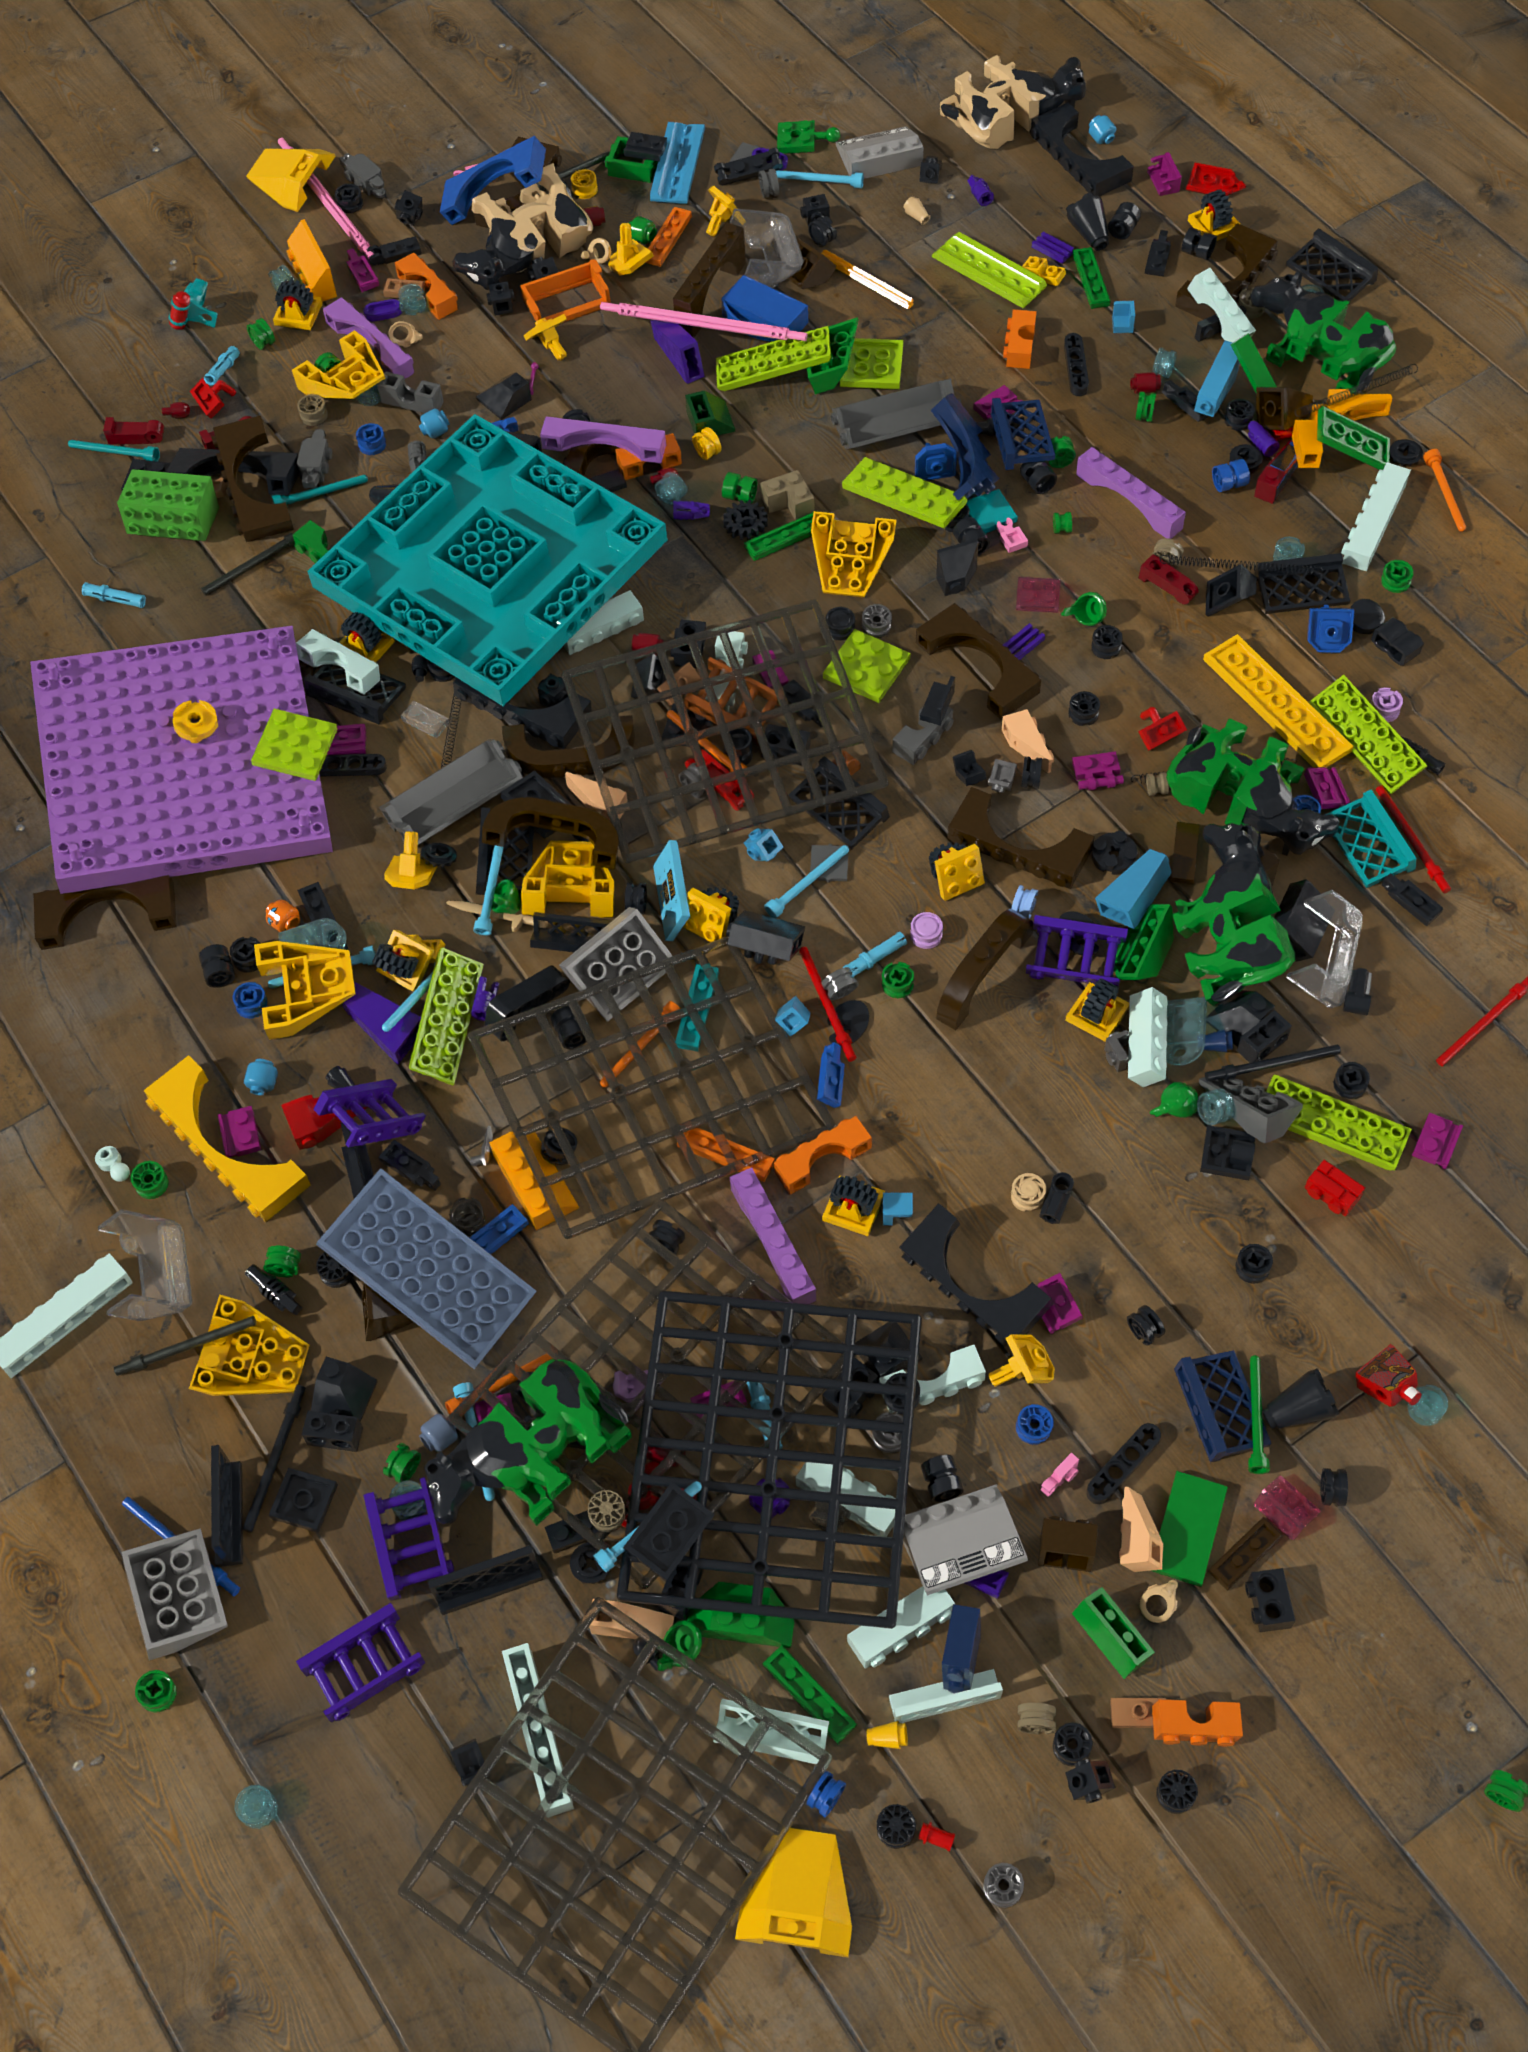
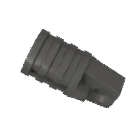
M412 441L408 444L411 472L427 459L426 445L422 441Z

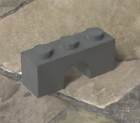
M385 372V379L377 385L381 402L426 413L434 408L440 410L444 402L440 384L422 380L417 390L406 384L404 376Z
M922 707L919 710L918 724L924 727V729L914 730L905 725L893 738L892 752L912 765L919 759H923L931 745L937 744L942 733L952 727L954 722L953 709L948 707L940 726L920 720Z

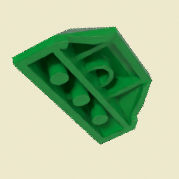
M1151 904L1146 909L1147 911L1139 924L1134 929L1127 928L1126 942L1121 943L1117 948L1114 967L1117 978L1120 980H1141L1158 976L1174 941L1173 912L1170 904Z
M718 1581L700 1598L751 1603L753 1586ZM764 1587L762 1604L784 1607L772 1588ZM689 1608L687 1621L694 1623L699 1628L701 1636L705 1638L776 1647L782 1645L784 1648H791L794 1619Z

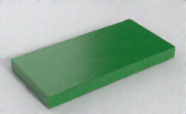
M1322 406L1318 410V441L1378 470H1383L1386 463H1390L1389 437L1327 407Z
M1176 1471L1159 1533L1163 1542L1162 1570H1152V1572L1202 1587L1228 1486Z

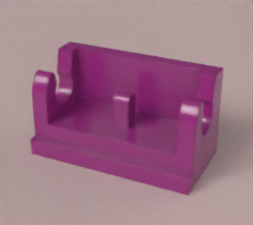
M1166 152L1164 155L1151 158L1152 163L1159 162L1157 165L1149 166L1147 169L1159 196L1180 192L1182 177L1170 153Z

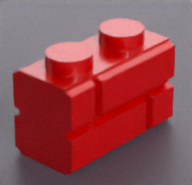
M1325 1159L1310 1175L1305 1185V1189L1312 1198L1316 1200L1321 1199L1328 1204V1208L1335 1214L1341 1213L1345 1217L1358 1203L1366 1187Z

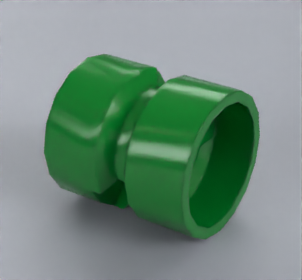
M728 472L723 481L722 497L734 501L738 498L739 502L742 500L744 503L751 500L752 504L757 492V478L748 476L741 478L740 474Z

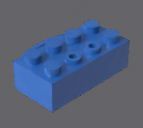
M745 275L721 298L722 316L726 319L784 327L800 332L808 324V305ZM746 334V335H748V336H750V337L757 338V339H760V340H766V341H776V340H780V339H775V338H768V337H762V336H755V335Z

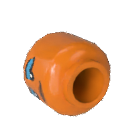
M277 900L270 903L266 908V922L280 933L292 932L298 927L300 923L299 911L287 901Z

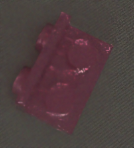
M1019 577L1016 610L1058 613L1061 580Z
M1281 1475L1264 1488L1254 1502V1506L1291 1540H1295L1301 1531L1321 1512Z

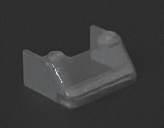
M734 208L730 223L743 227L746 243L753 249H762L765 260L750 259L745 276L774 288L801 269L803 257L788 216L776 212Z
M1330 890L1304 900L1305 906L1336 928L1327 969L1325 971L1317 964H1312L1288 973L1286 978L1328 1008H1335L1343 1005L1345 1001L1363 916L1354 905L1335 891Z
M121 1209L98 1226V1231L119 1235L123 1250L130 1255L138 1256L142 1296L129 1294L107 1310L108 1316L144 1321L180 1313L191 1306L192 1293L183 1228L179 1223L169 1219Z

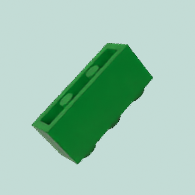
M1103 1587L1086 1597L1072 1613L1123 1679L1142 1667L1155 1653Z

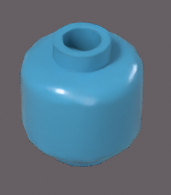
M1098 115L1089 123L1088 132L1097 144H1109L1115 138L1116 126L1108 116Z
M434 408L421 415L420 420L422 424L419 425V428L424 436L428 434L430 438L435 439L448 431L450 423L443 410L439 411Z
M256 1059L255 1062H251L247 1066L244 1084L250 1089L252 1094L262 1096L264 1093L271 1092L274 1089L278 1071L271 1061Z

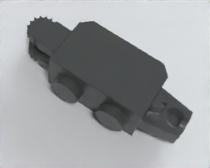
M347 153L339 158L341 166L345 169L344 175L349 182L351 181L368 196L372 194L378 199L386 197L381 169L364 154L352 156Z
M322 429L315 430L312 438L303 440L296 464L304 488H316L318 482H324L325 474L329 472L328 462L332 459V448L328 446L327 439H325V431Z

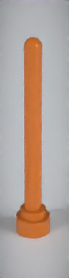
M1431 449L1423 455L1424 461L1427 466L1433 469L1458 530L1463 532L1466 530V525L1441 468L1442 456L1438 449Z
M673 710L667 711V717L728 767L736 778L743 781L747 777L750 769L745 764L735 763Z
M669 1001L663 1007L662 1016L601 1079L600 1085L602 1087H608L668 1022L676 1021L683 1014L682 1009L676 1003Z
M550 1351L463 1399L461 1397L457 1399L454 1397L446 1401L445 1406L449 1415L454 1420L464 1416L467 1407L523 1378L526 1372H534L543 1363L551 1359L555 1360L557 1357L556 1353Z

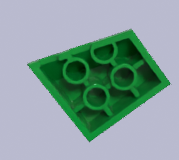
M858 317L829 326L831 359L826 363L807 368L808 378L815 394L834 389L847 371L859 321Z

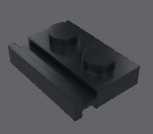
M631 132L626 148H624V156L660 162V157L663 155L668 144L667 137Z

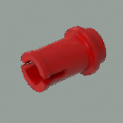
M1294 425L1287 430L1272 429V432H1274L1272 437L1276 441L1292 438Z
M923 1822L918 1839L922 1840L923 1844L928 1842L950 1852L955 1833L934 1827L932 1822H929V1824Z

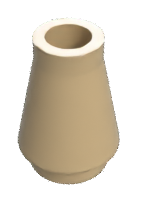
M913 196L905 202L904 209L906 214L919 221L922 225L930 220V215L919 198Z

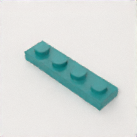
M696 964L677 1033L675 1048L699 1051L719 975V968Z

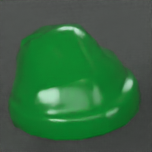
M1087 592L1081 595L1070 607L1064 608L1061 616L1074 615L1079 623L1086 626H1094L1104 620L1107 611L1106 602L1100 594Z
M505 879L495 888L491 910L495 913L516 914L522 905L521 897L514 882Z
M1174 1082L1163 1090L1160 1106L1152 1109L1149 1113L1156 1117L1164 1114L1180 1118L1191 1117L1198 1111L1200 1105L1198 1094L1193 1087L1186 1083Z
M685 1620L678 1621L666 1632L662 1647L663 1657L657 1662L658 1671L682 1667L697 1658L702 1646V1636L699 1628L694 1623Z

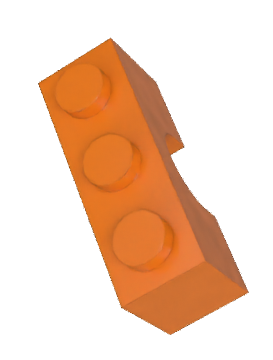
M1013 310L1012 318H1008L1007 330H1010V332H1006L1005 344H1008V346H1004L1003 358L1007 359L1006 367L1030 369L1037 311Z
M674 434L665 435L666 448L660 463L662 469L682 464L681 450ZM615 449L617 464L625 480L644 475L643 464L646 461H641L625 449Z
M1159 1699L1152 1706L1154 1740H1163L1164 1744L1169 1745L1179 1744L1180 1741H1190L1191 1745L1196 1746L1206 1745L1207 1742H1217V1745L1222 1747L1233 1746L1236 1741L1243 1737L1240 1703L1212 1702L1205 1708L1206 1722L1197 1723L1187 1713L1186 1700Z

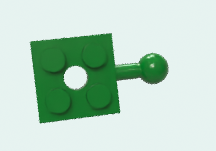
M815 120L778 123L777 148L783 154L815 152V140L827 139L829 142L834 143L840 138V131L836 127H830L827 131L815 132Z

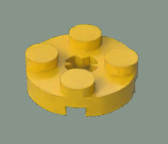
M191 700L181 703L173 712L172 721L175 732L181 738L189 740L191 743L201 742L202 739L211 736L218 728L216 711L208 702L199 700V703H192ZM192 718L195 720L200 718L199 722L191 723Z

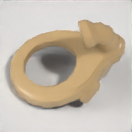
M604 238L593 239L587 251L582 252L581 258L595 259L598 264L605 263L611 257V247ZM597 243H601L605 248L603 258L598 257V251L595 248Z
M404 321L395 322L389 329L390 340L404 348L423 339L422 334L415 330L412 324ZM398 326H404L408 329L407 337L402 340L396 339L393 336V331Z
M1170 1580L1166 1584H1155L1148 1587V1590L1142 1595L1140 1600L1141 1613L1147 1620L1153 1623H1161L1169 1619L1173 1612L1176 1611L1178 1603L1176 1600L1177 1581ZM1152 1595H1160L1167 1602V1610L1162 1616H1153L1147 1611L1146 1602Z

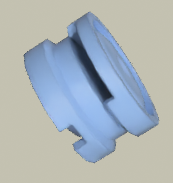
M1020 885L1015 894L1011 909L1030 919L1031 914L1029 913H1032L1037 901L1035 896H1038V890L1032 888L1031 890L1026 889L1024 891V886Z

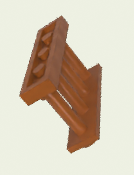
M709 657L708 669L711 672L698 694L687 693L684 698V707L727 730L732 727H744L751 733L752 743L761 747L765 733L762 727L776 705L782 708L785 707L786 696L779 689H771L727 666L723 660H715ZM719 675L731 680L717 704H711L706 701L705 697ZM738 685L749 690L736 713L730 714L725 711L724 707ZM759 695L768 700L755 724H749L744 721L743 717L755 697Z

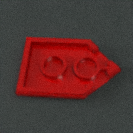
M1194 163L1186 186V190L1202 194L1222 190V192L1226 193L1225 196L1246 188L1243 181L1237 179L1232 169L1201 163Z

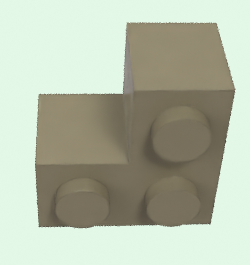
M798 470L760 483L761 500L769 514L788 507L794 519L797 520L815 511L814 497Z

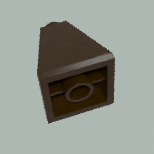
M1256 387L1257 422L1264 429L1287 430L1294 425L1295 420H1302L1309 415H1305V411L1302 408L1296 409L1312 404L1314 402L1313 395L1288 387Z
M363 1283L362 1305L366 1341L375 1340L414 1323L367 1284Z

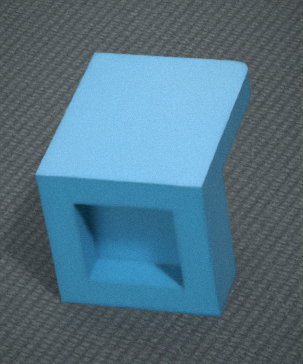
M1115 301L1112 315L1113 333H1133L1135 322L1134 301Z
M795 996L778 1009L775 1021L791 1037L808 1024L811 1013Z
M883 1193V1225H893V1217L913 1216V1193Z

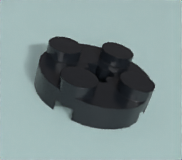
M1123 831L1106 833L1094 841L1092 861L1099 870L1112 872V875H1120L1135 863L1138 853L1137 846ZM1111 851H1118L1119 856L1116 857L1114 854L1110 855Z

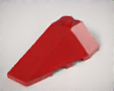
M307 1095L281 1105L299 1150L314 1147L317 1143L324 1141L341 1128L342 1122L334 1113L319 1116L313 1110L319 1097L313 1098L312 1095ZM346 1110V1113L352 1119L356 1116L352 1110Z

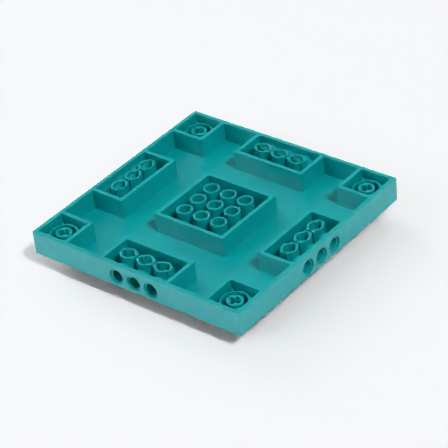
M474 414L307 572L314 589L351 612H358V614H363L364 617L367 616L370 622L373 621L375 623L374 626H377L386 634L501 706H504L668 539L666 524Z

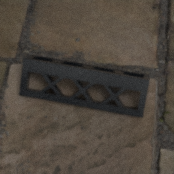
M535 912L533 915L534 931L530 939V947L575 952L612 921ZM540 920L548 921L552 927L549 929L540 928ZM567 923L575 929L566 931L561 925ZM592 926L597 932L594 934L588 933L583 928Z

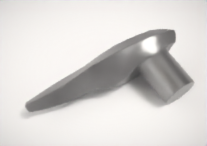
M489 1125L481 1147V1155L470 1157L472 1167L481 1164L487 1165L491 1160L492 1150L489 1142L493 1141V1135Z

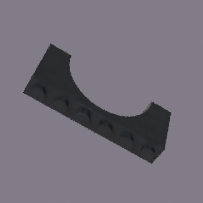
M1065 103L1031 119L1030 135L1050 153L1053 159L1057 160L1088 193L1092 192L1094 196H1102L1132 181L1134 166L1123 155L1106 160L1088 159L1075 154L1065 145L1064 138L1078 127L1079 112L1069 103Z
M179 448L166 472L212 476L220 474L225 469L224 465L220 466L216 454L220 453L219 450ZM252 451L244 458L238 472L252 473L264 478L267 481L270 495H289L299 475V469L296 464L298 453Z
M456 678L453 681L454 695L458 699L467 701L476 708L485 710L496 718L503 719L512 725L524 724L525 731L529 732L532 736L539 737L550 745L565 749L592 713L591 700L573 691L566 699L554 706L531 710L513 706L508 702L501 706L460 679Z
M938 1203L900 1245L899 1248L903 1253L901 1257L910 1266L916 1264L922 1270L919 1273L930 1283L932 1280H935L940 1285L938 1289L947 1298L953 1296L959 1302L956 1305L966 1314H969L971 1311L978 1317L975 1321L986 1331L988 1328L996 1333L994 1338L1006 1347L1008 1345L1006 1338L1009 1335H1027L1054 1304L1052 1298L1033 1282L1018 1294L1001 1300L978 1299L963 1292L952 1281L947 1266L949 1243L960 1223L954 1215Z

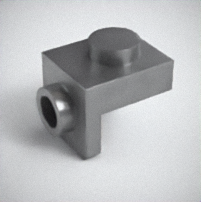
M995 759L991 777L987 782L992 787L991 790L1004 793L1005 790L1011 791L1017 764Z
M1127 1030L1114 1032L1106 1038L1104 1048L1106 1059L1111 1066L1114 1065L1117 1072L1127 1068L1129 1057L1123 1049V1046L1128 1044L1129 1033Z

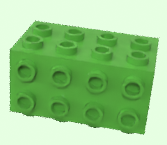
M133 469L117 502L127 534L206 541L219 510L211 476Z

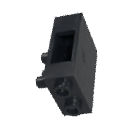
M1305 879L1289 884L1279 906L1280 911L1276 912L1274 916L1288 932L1296 962L1314 957L1336 909L1311 882Z
M744 910L739 916H736L732 923H729L726 935L729 936L728 945L744 949L743 956L745 958H752L754 951L753 961L755 963L761 964L765 954L768 955L767 962L770 965H775L777 958L790 961L802 946L805 926Z

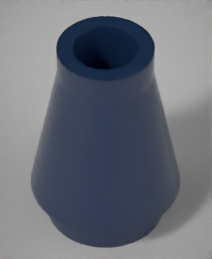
M1223 1029L1204 1036H1198L1199 1050L1218 1052L1233 1050L1231 1031Z

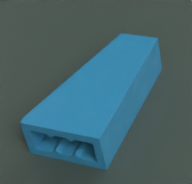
M1224 341L1198 393L1195 412L1214 417L1235 383L1240 362L1230 345L1233 342Z
M1151 849L1142 855L1095 898L1100 915L1134 929L1172 873L1167 855Z

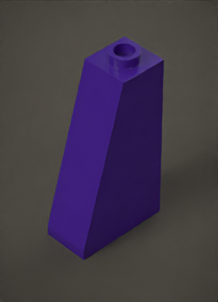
M651 320L654 339L683 380L688 384L705 377L698 342L679 324Z
M354 982L356 994L342 1003L344 1010L395 1063L399 1064L415 1044L421 1017L408 1011L389 1032H384L382 1025L400 1006Z

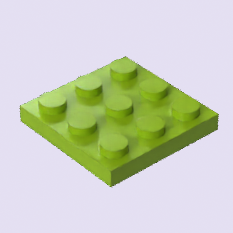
M855 338L849 366L840 379V387L900 389L903 340Z
M854 629L823 672V679L880 703L910 660L911 653Z
M274 708L251 759L252 765L316 781L337 732V724Z

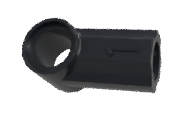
M1358 968L1351 971L1349 988L1346 992L1343 1006L1344 1012L1368 1015L1371 1004L1369 992L1372 973L1368 972L1367 969Z
M1061 1172L1052 1178L1051 1187L1039 1214V1217L1045 1222L1051 1224L1060 1223L1068 1200L1072 1196L1074 1181L1071 1175ZM1063 1184L1067 1186V1189L1060 1190L1056 1186Z

